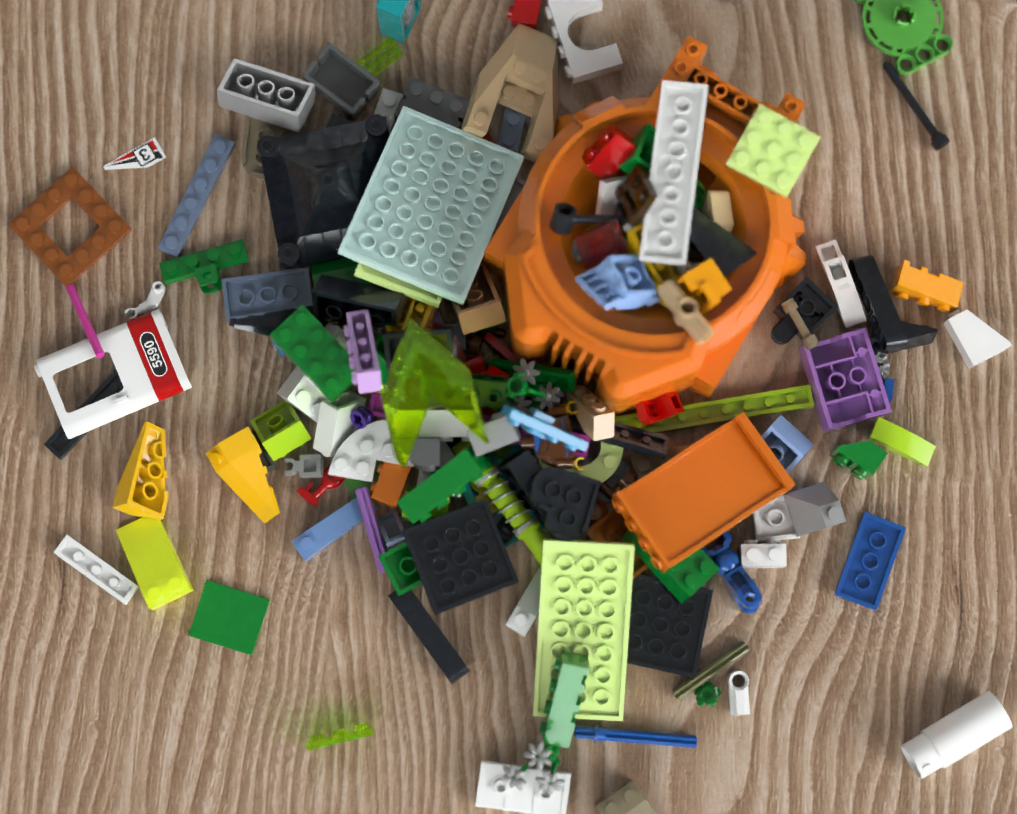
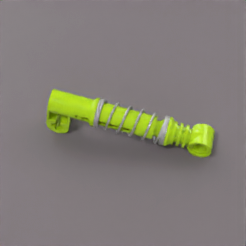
M461 440L451 450L457 456L463 450L472 446L470 441ZM492 465L482 472L484 476L475 484L477 488H487L483 495H488L492 500L490 504L494 503L499 509L498 514L502 513L507 519L505 523L509 522L514 528L512 533H515L514 535L519 540H523L533 553V557L542 568L543 538H550L540 527L539 519L531 516L532 510H527L524 507V500H519L516 497L517 491L511 490L509 481H504L501 478L502 472H500L499 468L496 465Z

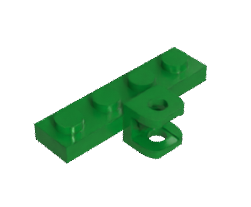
M244 239L160 262L159 265L165 285L196 277L202 292L208 295L222 289V281L218 270L249 262L250 260ZM215 283L213 287H207V285Z
M493 358L490 362V366L493 365L511 376L514 373H518L513 369V366H521L520 362ZM537 364L533 368L540 371L539 375L533 376L536 384L533 385L527 381L529 388L538 391L540 386L546 389L548 382L552 383L553 388L559 387V391L574 393L577 388L574 370ZM526 393L524 400H530L529 396L536 398L537 395ZM532 401V404L529 406L539 408L541 401Z

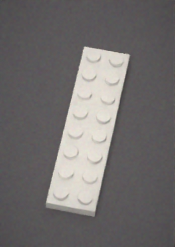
M662 80L650 172V181L658 197L644 218L639 261L686 266L708 94V85Z

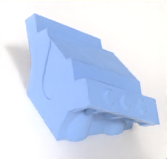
M638 254L608 256L596 268L575 277L576 283L605 310L613 307L617 310L639 308L643 305L650 307L660 302L659 297L655 295L657 293L655 283L649 277L644 262L639 261Z

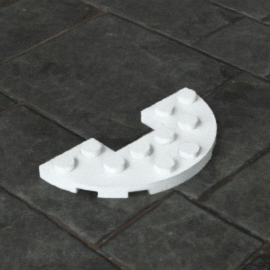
M389 419L370 423L365 428H360L351 434L334 455L328 475L373 482L376 461L410 467L415 466L396 448L394 438H389ZM441 442V467H443L455 457L445 442ZM419 470L417 486L432 474H423L422 470Z

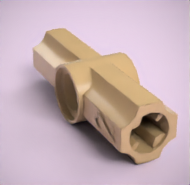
M668 280L658 288L657 293L673 312L675 323L684 327L698 345L706 343L714 336L715 331L698 311L697 302L687 297L675 280Z

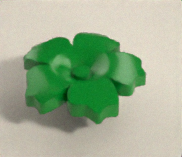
M705 682L704 688L699 686L694 692L697 705L701 707L705 703L707 706L714 707L717 704L715 698H719L722 694L720 688L715 687L711 682Z

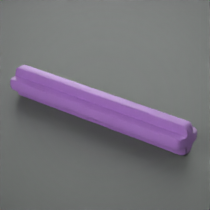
M367 487L358 488L355 490L378 572L386 573L378 558L379 555L386 552L369 490Z

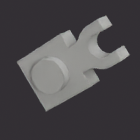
M322 454L300 455V461L285 458V463H292L293 468L290 471L284 470V475L294 476L299 473L301 478L323 477Z

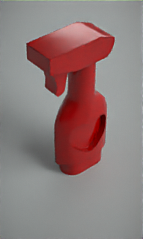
M331 463L323 471L321 483L312 493L309 492L313 487L312 482L308 486L299 488L296 491L313 506L317 507L319 505L318 499L327 489L338 487L346 479L344 477L328 475Z

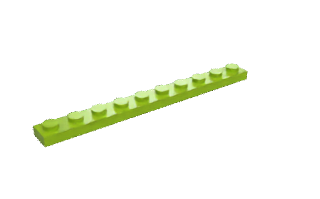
M809 384L683 405L685 412L648 427L642 424L636 413L614 417V420L618 423L658 433L733 420L742 412L748 418L811 408L814 407V401Z

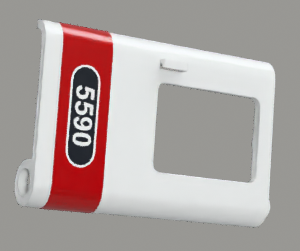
M159 308L97 334L104 353L109 352L123 384V390L71 413L66 411L53 380V375L96 357L89 339L87 338L36 360L37 364L34 365L38 377H42L68 439H72L192 388L167 329L168 326Z

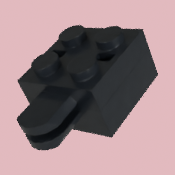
M808 277L773 311L780 319L771 331V338L776 344H787L795 335L803 340L791 316L785 314L781 305L783 302L791 298L794 299L798 305L797 311L811 335L838 308Z

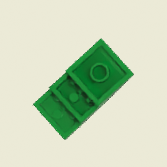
M406 542L378 556L398 596L422 585Z

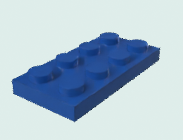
M863 512L833 595L877 611L906 527Z

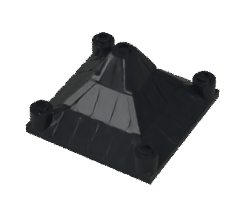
M374 114L368 117L367 120L277 138L266 135L257 141V149L260 153L277 240L278 257L282 270L346 258L338 254V250L390 136L386 116Z

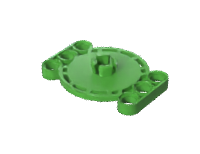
M854 0L859 4H864L862 25L868 40L882 53L898 57L895 69L902 76L910 75L945 56L953 46L950 36L940 34L943 28L944 16L939 0H933L936 7L933 6L931 0ZM866 12L869 14L868 24L866 23ZM897 13L907 14L909 23L901 20L895 21ZM936 13H939V25L936 24ZM937 41H946L948 48L946 50L939 49ZM920 50L928 51L929 59H920L918 52ZM908 60L911 63V68L909 70L902 69L900 61Z

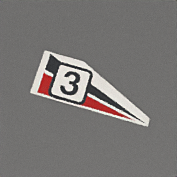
M154 137L104 165L103 168L105 170L146 168L161 161L166 156Z

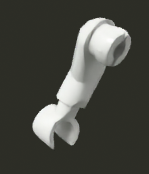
M160 281L154 282L147 300L136 308L126 309L124 312L125 316L135 313L130 318L132 320L139 317L142 313L145 314L156 309L166 290L163 283Z

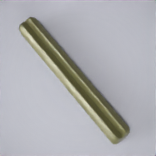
M744 641L740 642L697 672L696 678L690 677L673 689L672 692L676 699H682L748 653L749 647Z

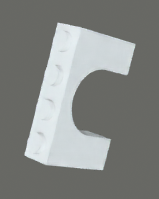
M547 0V6L544 7L547 19H551L553 26H551L553 38H558L560 45L557 46L561 59L564 58L566 66H564L567 79L571 78L572 84L622 70L623 62L616 43L595 50H583L575 46L568 36V28L574 20L602 11V0Z

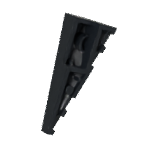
M693 206L689 237L706 261L712 258L724 278L757 255L755 250Z
M306 306L309 312L314 316L313 306ZM291 308L266 312L264 315L257 316L248 315L245 318L239 319L231 318L229 326L270 336L297 309ZM324 321L322 325L326 327V325L331 322Z

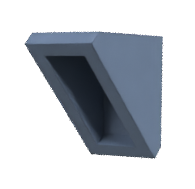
M396 509L376 517L388 549L405 542L402 530L417 525L401 517V514Z

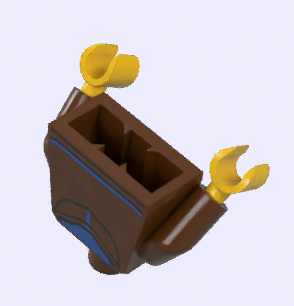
M574 401L550 408L544 412L555 418L553 426L572 434L570 416L576 414L578 410L570 411L569 405L575 403ZM534 434L521 436L522 449L535 448L536 457L541 458L543 463L561 469H584V467L577 466V461L584 460V458L575 457V451L564 447V442L558 440L557 443H554Z

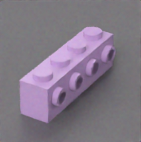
M369 310L346 312L348 325H343L345 339L350 338V340H346L348 354H352L349 356L350 369H355V371H351L353 385H358L359 394L381 391L380 369Z

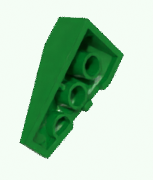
M647 123L633 139L636 149L619 167L628 175L638 165L644 167L650 179L656 129L652 125ZM697 178L693 206L700 211L703 208L708 191Z

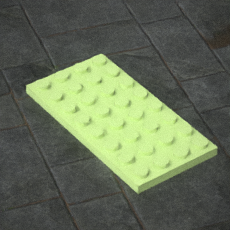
M543 538L533 716L547 717V714L544 713L546 700H550L552 692H549L551 678L555 679L557 671L553 670L555 659L560 657L561 651L588 656L590 667L585 680L584 693L579 695L581 696L579 712L575 714L574 718L623 721L634 543L567 541Z

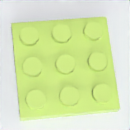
M760 104L727 161L726 166L787 198L817 145L820 136Z

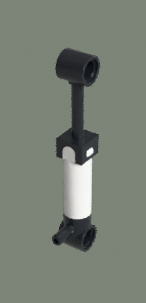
M564 202L558 203L554 207L549 224L550 229L560 235L569 234L575 224H613L617 236H627V232L636 227L629 225L626 219L627 214L622 204H617L614 215L577 214V210L573 205Z

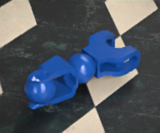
M726 531L720 535L724 541L723 544L715 545L714 549L709 551L705 547L701 549L720 568L717 574L723 576V581L740 610L745 614H752L759 608L762 595L752 578L746 573L742 565L740 566L739 556L735 551L729 549L732 537ZM745 597H751L754 602L746 601Z

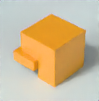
M712 258L682 275L676 281L686 296L697 302L698 311L702 316L721 301V298L732 289Z

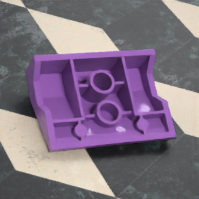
M866 328L819 341V345L810 350H807L804 344L798 349L808 384L811 386L814 404L823 433L892 412Z

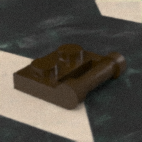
M638 165L628 175L624 185L615 190V196L618 201H621L627 214L626 219L631 226H636L642 221L658 197L644 167ZM630 195L632 196V198H633V200H634V203H635V205H636V209H634V207H633V205H632V203H631V201H630V199H629V196H630Z

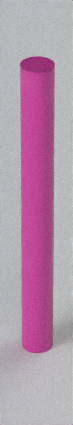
M69 284L66 286L69 297L96 357L101 358L105 353L75 286Z

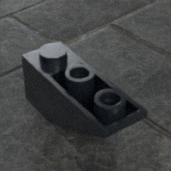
M901 321L907 335V346L889 351L881 349L871 323L868 327V335L873 351L889 354L933 343L938 329L927 325H915Z

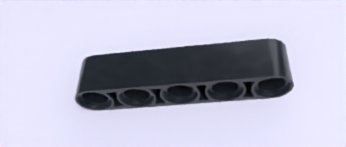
M869 255L850 259L848 262L849 271L881 349L889 351L906 347L907 335L874 257Z
M396 590L388 595L451 684L470 672L412 590L401 596H398Z

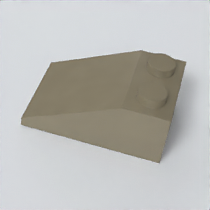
M630 780L595 804L600 814H655L634 780Z

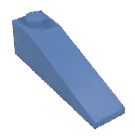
M357 497L292 541V544L305 561L313 558L364 521ZM372 501V504H373V507H374V511L376 512V511H378L379 509L377 508V506L375 505V503Z

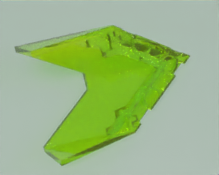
M410 318L405 335L400 341L391 364L387 381L380 392L394 456L402 467L408 463L427 411L443 406L485 444L490 443L470 370Z

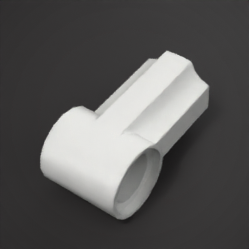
M734 670L727 676L730 715L750 714L749 678L746 673ZM737 674L743 677V684L739 687H735L732 683V678Z

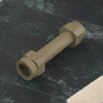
M791 298L781 304L786 315L789 314L803 337L802 343L807 350L819 345L815 334L811 335L797 311L798 305L794 299Z

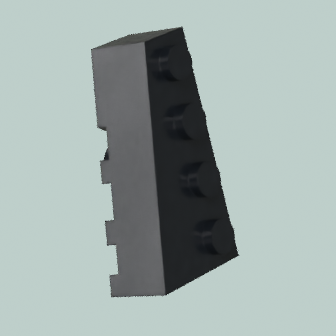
M321 274L311 291L314 317L321 324L326 321L331 322L332 325H340L341 322H347L346 312L368 309L371 326H397L406 310L404 293Z
M528 449L517 451L497 467L500 472L505 471L509 476L508 481L512 489L515 488L522 493L521 500H524V504L531 510L535 509L536 513H534V516L539 519L540 524L545 529V512L531 503L529 493L530 482L538 470L542 469L538 464L539 459L533 451ZM547 532L552 539H557Z

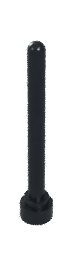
M885 62L883 69L932 137L930 139L932 141L931 145L935 151L946 146L950 142L946 134L938 132L891 63Z

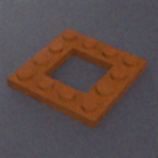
M73 166L8 224L65 286L73 284L132 231L129 225ZM73 198L99 228L67 256L40 227Z

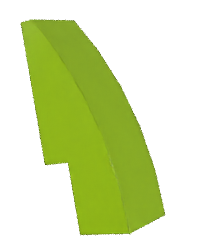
M880 417L875 419L867 438L886 447L887 450L926 467L936 447L910 431Z

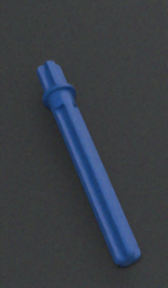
M596 724L594 727L576 726L574 731L575 738L593 739L594 743H596V740L690 748H695L697 745V736L609 729L597 727Z

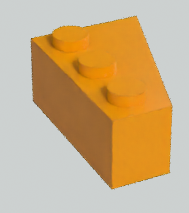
M904 260L896 269L890 293L894 294L897 299H912L918 305L926 307L929 305L936 306L937 310L949 313L958 307L964 282L941 273L938 275L929 273L928 268L923 266L920 270L910 266V261Z

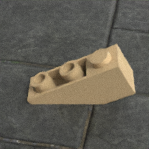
M576 386L577 388L574 393L565 392L568 402H575L570 405L573 411L578 410L575 415L583 431L593 441L614 437V412L585 386Z

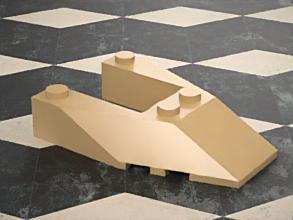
M518 23L479 73L461 130L480 138L484 137L488 132L497 103L532 118L520 154L525 156V159L535 163L554 136L559 107L558 39Z

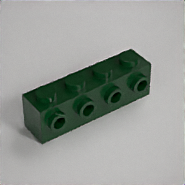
M459 372L453 375L418 377V401L426 402V405L431 406L444 403L448 407L468 405L471 409L491 407V410L502 411L504 404L509 405L511 403V398L507 396V383L511 377Z

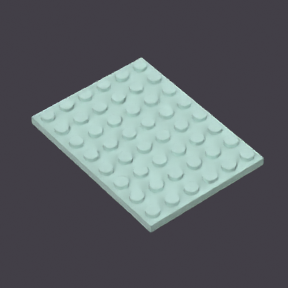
M403 106L340 245L338 254L463 305L484 256V250L489 244L525 156Z

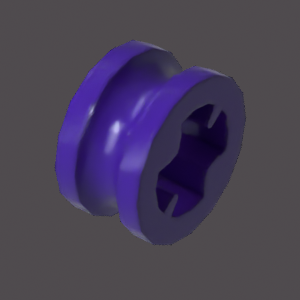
M364 406L357 408V410L350 414L351 422L358 429H363L366 425L372 423V414Z

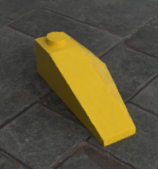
M149 422L144 423L117 486L112 508L132 516L164 519L168 502V491L165 490L167 470L164 469V457L166 456L165 429Z
M246 427L215 445L206 453V456L216 473L265 524L277 516L280 510L273 488L268 485L265 476L268 471L266 466H262L259 456L262 453L260 445L250 428Z

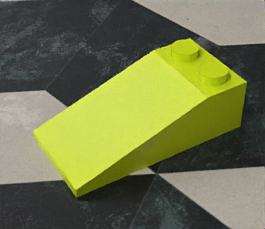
M142 517L116 530L149 609L155 610L194 591L160 519Z

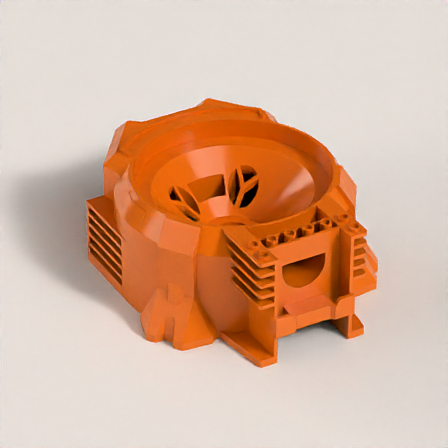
M691 36L685 39L651 97L617 100L614 96H611L600 102L596 100L589 103L585 109L572 115L565 114L557 118L553 139L536 160L523 189L484 250V263L487 270L503 279L510 345L514 355L520 360L524 358L526 363L535 361V364H542L550 354L551 367H556L558 362L562 361L561 368L569 369V367L575 369L576 383L582 374L585 375L583 386L586 388L594 380L598 383L594 395L614 412V416H621L636 410L635 404L641 401L652 400L667 392L677 391V393L690 389L708 400L770 298L774 288H782L807 264L806 253L797 246V239L805 232L804 221L792 213L791 199L775 193L726 166L727 161L760 104L797 123L805 107L804 101L787 92L776 108L767 102L758 101L720 79L714 71L702 65L708 46ZM662 80L708 85L697 178L707 191L729 192L734 223L731 234L757 252V255L725 277L732 289L721 298V301L703 315L704 319L715 331V334L702 345H698L684 327L676 324L673 312L665 306L659 305V302L650 307L643 305L633 309L617 310L613 307L605 310L576 283L575 277L591 269L586 261L577 262L572 257L573 240L588 229H591L595 236L600 232L616 233L613 224H575L572 231L567 235L554 233L549 225L555 205L562 202L573 205L577 210V214L595 215L600 180L604 179L586 168L582 159L584 151L598 139L601 131L607 129L611 123L630 136L632 140L647 123L656 129ZM618 168L610 178L626 176L628 174ZM605 252L604 254L605 257L614 256L611 252Z

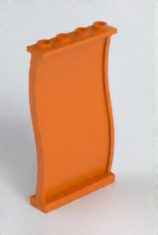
M742 412L736 418L695 442L646 476L623 490L617 491L611 500L613 501L614 509L625 518L627 528L631 532L634 531L638 537V543L645 551L647 550L652 557L653 565L664 573L766 504L790 491L795 483L746 414Z

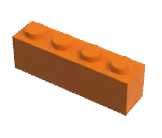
M380 462L377 473L380 474L378 481H373L369 491L372 494L371 499L397 509V502L403 495L413 467Z

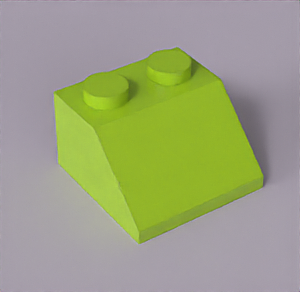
M286 400L250 420L251 425L273 462L312 439L292 405Z

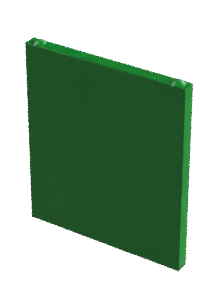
M206 580L188 636L252 655L270 600Z

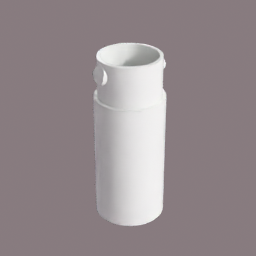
M987 691L920 731L921 734L901 745V750L916 775L923 779L941 767L946 768L1011 729L1012 724L999 700L992 692Z

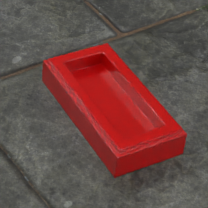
M487 333L484 337V343L501 355L502 359L520 362V359L492 333Z

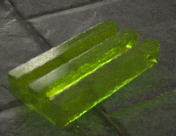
M390 37L356 61V63L373 76H376L403 57V53ZM389 45L392 46V48H390V49L387 50L385 53H383L382 55H380L379 57H377L374 61H372L371 63H369L367 66H364V65H363L364 63H366L368 60H370V59L373 58L375 55H377L378 53H380L382 50H384V49H385L386 47H388ZM396 51V54H394L389 59H387L382 64L373 69L371 72H369L370 69H372L374 66L379 64L381 61H383L385 58H387Z

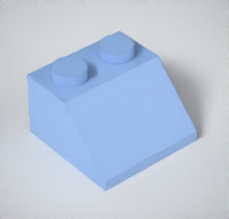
M782 415L761 436L787 473L814 445Z

